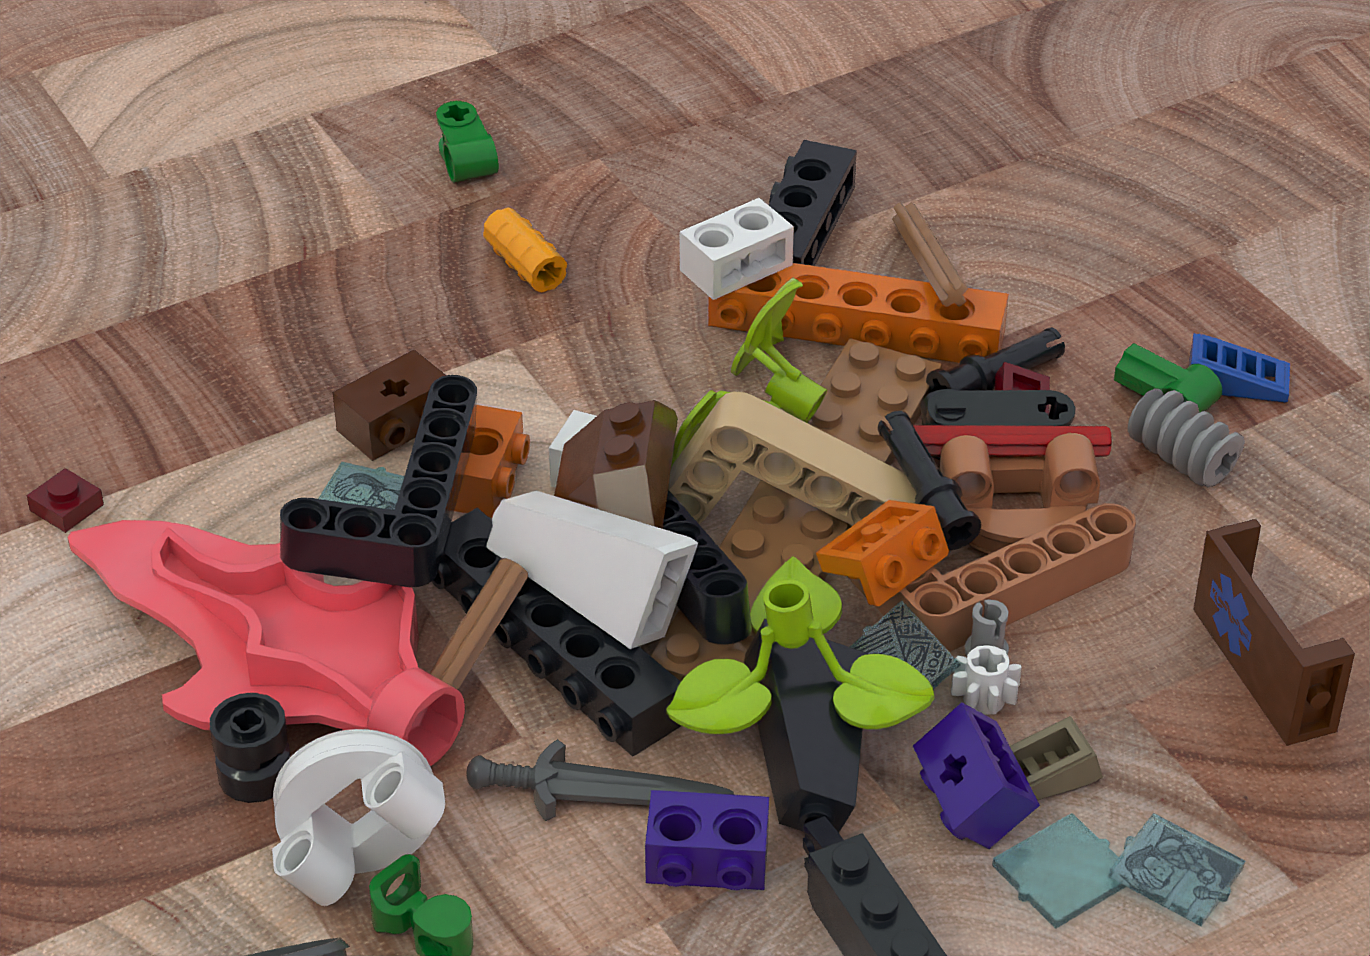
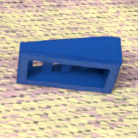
M1193 333L1189 366L1201 364L1210 368L1221 382L1223 396L1288 402L1290 363L1214 337ZM1265 376L1275 377V382L1265 379Z

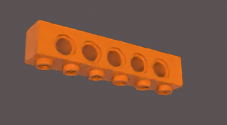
M793 263L788 268L715 300L709 297L708 326L748 332L763 306L774 297L787 281L794 277L803 286L797 289L791 306L781 320L783 337L845 346L851 338L909 355L960 363L961 359L970 354L985 357L1001 350L1006 328L1009 294L968 288L963 294L966 302L962 306L958 307L953 303L946 307L940 301L930 282Z

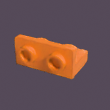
M888 500L817 551L816 556L822 572L847 576L849 579H860L868 604L881 606L948 555L949 549L934 506Z

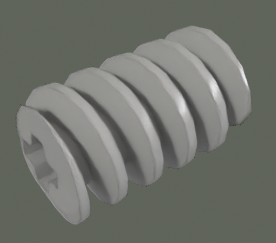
M1157 388L1148 391L1139 400L1128 421V433L1132 439L1143 443L1149 451L1159 454L1163 461L1173 464L1180 473L1189 475L1194 483L1201 486L1205 485L1206 487L1217 485L1232 471L1245 444L1244 436L1236 432L1229 434L1228 425L1223 422L1214 423L1212 414L1206 411L1199 413L1196 403L1190 400L1184 402L1183 394L1175 390L1167 392L1165 395L1162 390Z

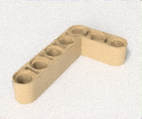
M730 392L719 399L674 462L668 486L670 492L698 524L706 519L741 470L852 526L888 500L915 503L917 494L904 472L745 392Z

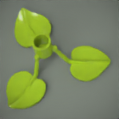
M793 277L778 290L755 317L745 342L734 358L731 373L735 376L739 375L756 358L774 373L765 389V393L772 398L770 402H765L808 423L822 404L827 394V389L803 375L800 370L792 366L773 346L784 341L781 320L791 306L797 289L803 286L800 281ZM710 390L690 411L675 437L671 469L676 459L719 399L730 392L721 390L716 393Z
M792 556L767 581L751 608V626L755 633L759 630L764 619H767L768 626L760 631L762 644L756 668L750 673L749 668L744 663L733 659H713L704 662L683 678L676 690L673 701L666 708V711L674 722L701 733L728 734L752 726L766 714L772 704L770 691L764 685L758 683L766 676L772 644L777 642L784 648L793 649L806 644L809 638L814 639L834 678L843 683L835 690L833 703L839 716L853 726L863 729H882L894 726L928 708L932 701L935 700L933 687L924 675L907 662L890 655H863L855 660L850 673L845 671L838 663L823 635L831 630L840 620L842 615L840 596L830 584L814 575L796 557Z

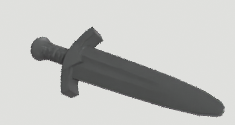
M558 739L540 754L533 768L530 766L522 767V765L514 766L513 764L505 765V763L497 764L492 762V760L485 759L482 755H478L471 759L466 770L467 781L476 790L482 787H490V785L494 786L495 784L502 787L506 785V787L514 786V788H531L534 790L535 806L545 821L556 817V799L650 805L651 790L734 795V792L730 789L709 783L566 763V745Z

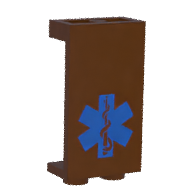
M1257 519L1206 531L1193 608L1194 612L1286 746L1336 733L1354 660V651L1344 638L1301 648L1252 579L1261 525Z

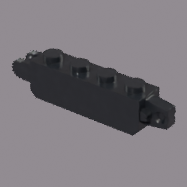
M825 816L804 824L803 831L805 837L803 838V848L808 857L804 858V867L808 873L807 893L813 910L843 956H947L863 833L844 840Z

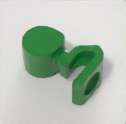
M410 854L401 856L371 880L369 885L373 928L376 932L402 934L412 927L415 950L420 956L471 955L473 950V927L470 907L463 899L454 895L443 894L428 899L424 893L419 891L421 888L420 861L416 856ZM405 874L400 886L392 894L386 896L391 884L398 877Z

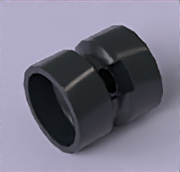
M243 693L227 698L214 709L210 717V734L215 753L219 785L223 792L234 800L247 803L264 802L273 798L276 778L285 762L291 757L285 712L278 701L264 694Z

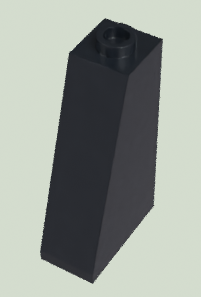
M767 619L763 620L745 653L744 664L749 668L750 673L756 668L762 644L760 631L768 626ZM809 638L803 646L793 649L784 648L777 642H774L766 676L758 682L770 691L772 704L766 714L757 722L779 824L803 831L805 823L825 816L839 833L856 806L863 728L847 723L836 712L833 695L835 690L843 683L834 678L813 638ZM827 640L838 663L849 673L855 660L869 654Z

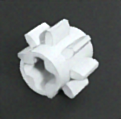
M989 645L976 646V648L969 652L967 658L964 656L956 657L951 694L952 696H963L964 704L984 715L997 714L1004 707L1005 702L1013 705L1017 703L1022 667L1019 664L1009 665V657L1003 649Z

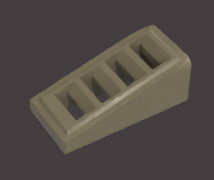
M1071 716L1010 746L1021 769L1026 768L1030 774L1026 779L1037 800L1078 789L1103 778L1097 755ZM1048 762L1050 766L1042 770L1039 768L1038 764Z

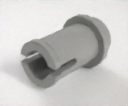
M984 600V616L982 617L983 605L980 602L976 603L972 612V635L965 643L966 656L976 646L984 645L1003 649L1008 655L1009 646L1004 639L1009 613L1007 607L997 600Z

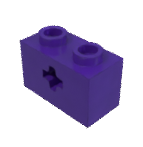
M963 702L913 745L923 767L920 770L921 778L926 786L936 794L943 809L940 813L941 820L945 827L958 839L968 838L990 849L1040 806L998 722Z

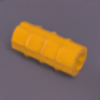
M509 207L496 210L487 218L484 223L483 237L493 247L494 252L505 259L508 267L518 273L517 275L521 280L526 281L535 291L541 293L553 290L562 283L566 276L567 262L556 251L554 245L547 242L542 233L532 227L529 220L522 218L514 209Z

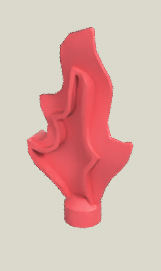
M121 520L72 531L67 537L71 551L97 572L118 600L170 627L195 649L201 669L182 687L162 694L164 711L175 719L203 730H210V717L214 709L225 699L243 693H259L268 695L280 703L285 712L286 725L320 723L342 730L369 729L389 733L415 746L424 755L430 766L438 762L454 743L464 719V699L459 690L418 667L416 655L419 631L415 594L412 587L361 581L353 585L333 586L324 583V576L322 574L301 572L286 566L280 558V543L248 545L189 525L166 521Z

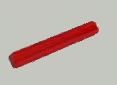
M913 425L931 456H941V450L949 440L964 435L975 436L983 440L987 445L989 456L1045 457L1048 444L1057 436L1066 433H1078L1086 436L1093 445L1095 457L1109 456L1112 446L1111 431L1107 426Z

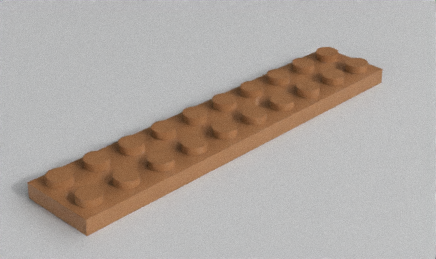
M850 338L820 385L827 389V394L808 424L891 466L895 456L884 438L879 434L878 424L881 420L884 421L891 431L893 429L885 416L894 411H904L910 417L912 425H915L921 414L920 404L923 398L929 394V385L926 383L927 375L935 369H942V364L916 355L901 353L876 346L869 342ZM760 480L719 548L747 580L751 613L753 603L764 585L792 556L796 557L814 575L825 580L828 573L822 572L816 552L851 528L852 525ZM679 610L668 627L665 637L661 638L651 657L681 682L694 668L713 659H733L744 663L745 653L756 633L752 628L750 635L746 639L734 644L717 645L710 643L701 636L682 611Z

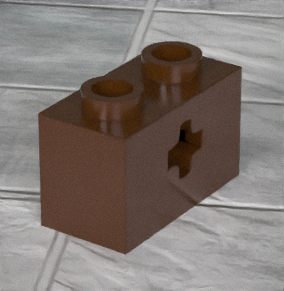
M416 350L398 357L332 392L336 430L369 459L374 461L416 438L430 387L436 379L446 376V374Z

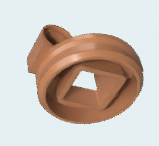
M1066 433L1057 436L1048 444L1045 457L989 456L985 442L978 437L969 435L958 436L949 440L941 450L940 471L944 477L953 479L958 483L962 491L961 500L968 511H973L981 521L980 533L968 545L984 554H991L1087 510L1088 503H1098L1100 479L1093 445L1084 435ZM993 493H1041L1043 508L992 509Z

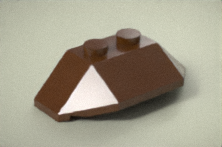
M656 400L637 404L627 402L615 408L602 411L564 444L554 496L663 529L678 421L675 410Z

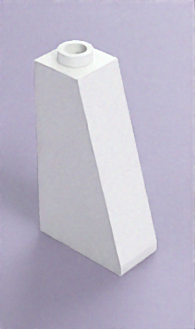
M533 491L501 500L500 505L493 514V527L486 545L489 550L502 559L507 558L521 565L528 572L530 579L626 647L633 649L665 637L698 542L681 534L543 492Z

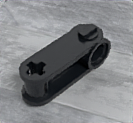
M942 389L928 394L920 404L922 425L1070 426L1074 420L1076 410L1074 402L1067 395L1052 390L959 391ZM1050 404L1051 407L1048 415V413H1045L1046 406ZM932 456V457L935 458V459H937V460H940V457H941V456Z

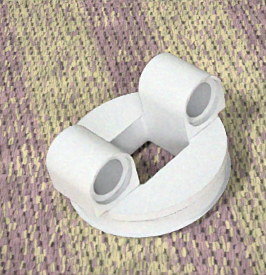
M349 729L333 732L313 740L296 751L285 762L275 781L273 791L275 825L281 842L272 848L274 871L317 904L328 906L335 903L348 890L355 874L384 869L405 854L411 855L426 841L442 817L445 809L443 783L433 775L427 759L415 746L389 733L369 729ZM361 779L364 804L371 811L351 824L325 805V803L355 780Z

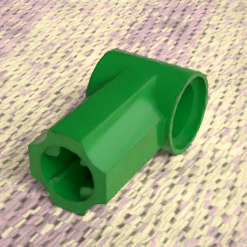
M1135 343L1124 351L1121 360L1115 367L1114 381L1142 396L1156 388L1162 390L1164 395L1173 390L1183 394L1184 402L1190 400L1198 405L1199 413L1209 409L1222 395V385L1219 378L1207 366L1192 364L1184 369Z

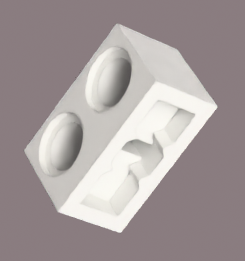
M757 198L680 231V271L711 299L715 300L792 266L794 226L763 200Z

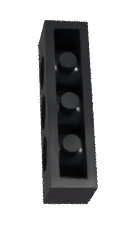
M803 140L795 157H788L782 181L775 182L772 187L769 206L794 226L793 263L816 265L855 188L857 150Z

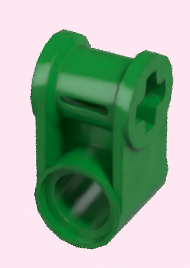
M450 101L441 105L436 112L437 123L442 131V137L438 142V146L451 181L455 183L498 173L499 163L492 136L487 133L476 108L464 101Z

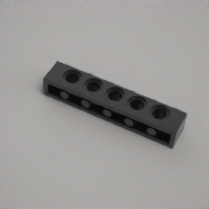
M478 508L451 522L438 574L432 581L438 589H445L459 601L466 614L502 559L486 547L493 527L492 520ZM529 577L527 578L493 633L496 640L503 647L514 650L526 661L536 677L540 679L545 678L561 692L564 700L572 709H580L597 725L601 734L608 741H616L632 757L682 726L674 722L666 711L681 683L675 676L640 646L629 649Z

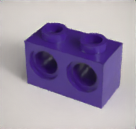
M651 790L645 841L646 883L665 884L673 887L700 886L730 890H765L769 797Z

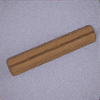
M507 558L499 561L430 671L431 675L457 690L459 689L527 580L528 572L521 565Z

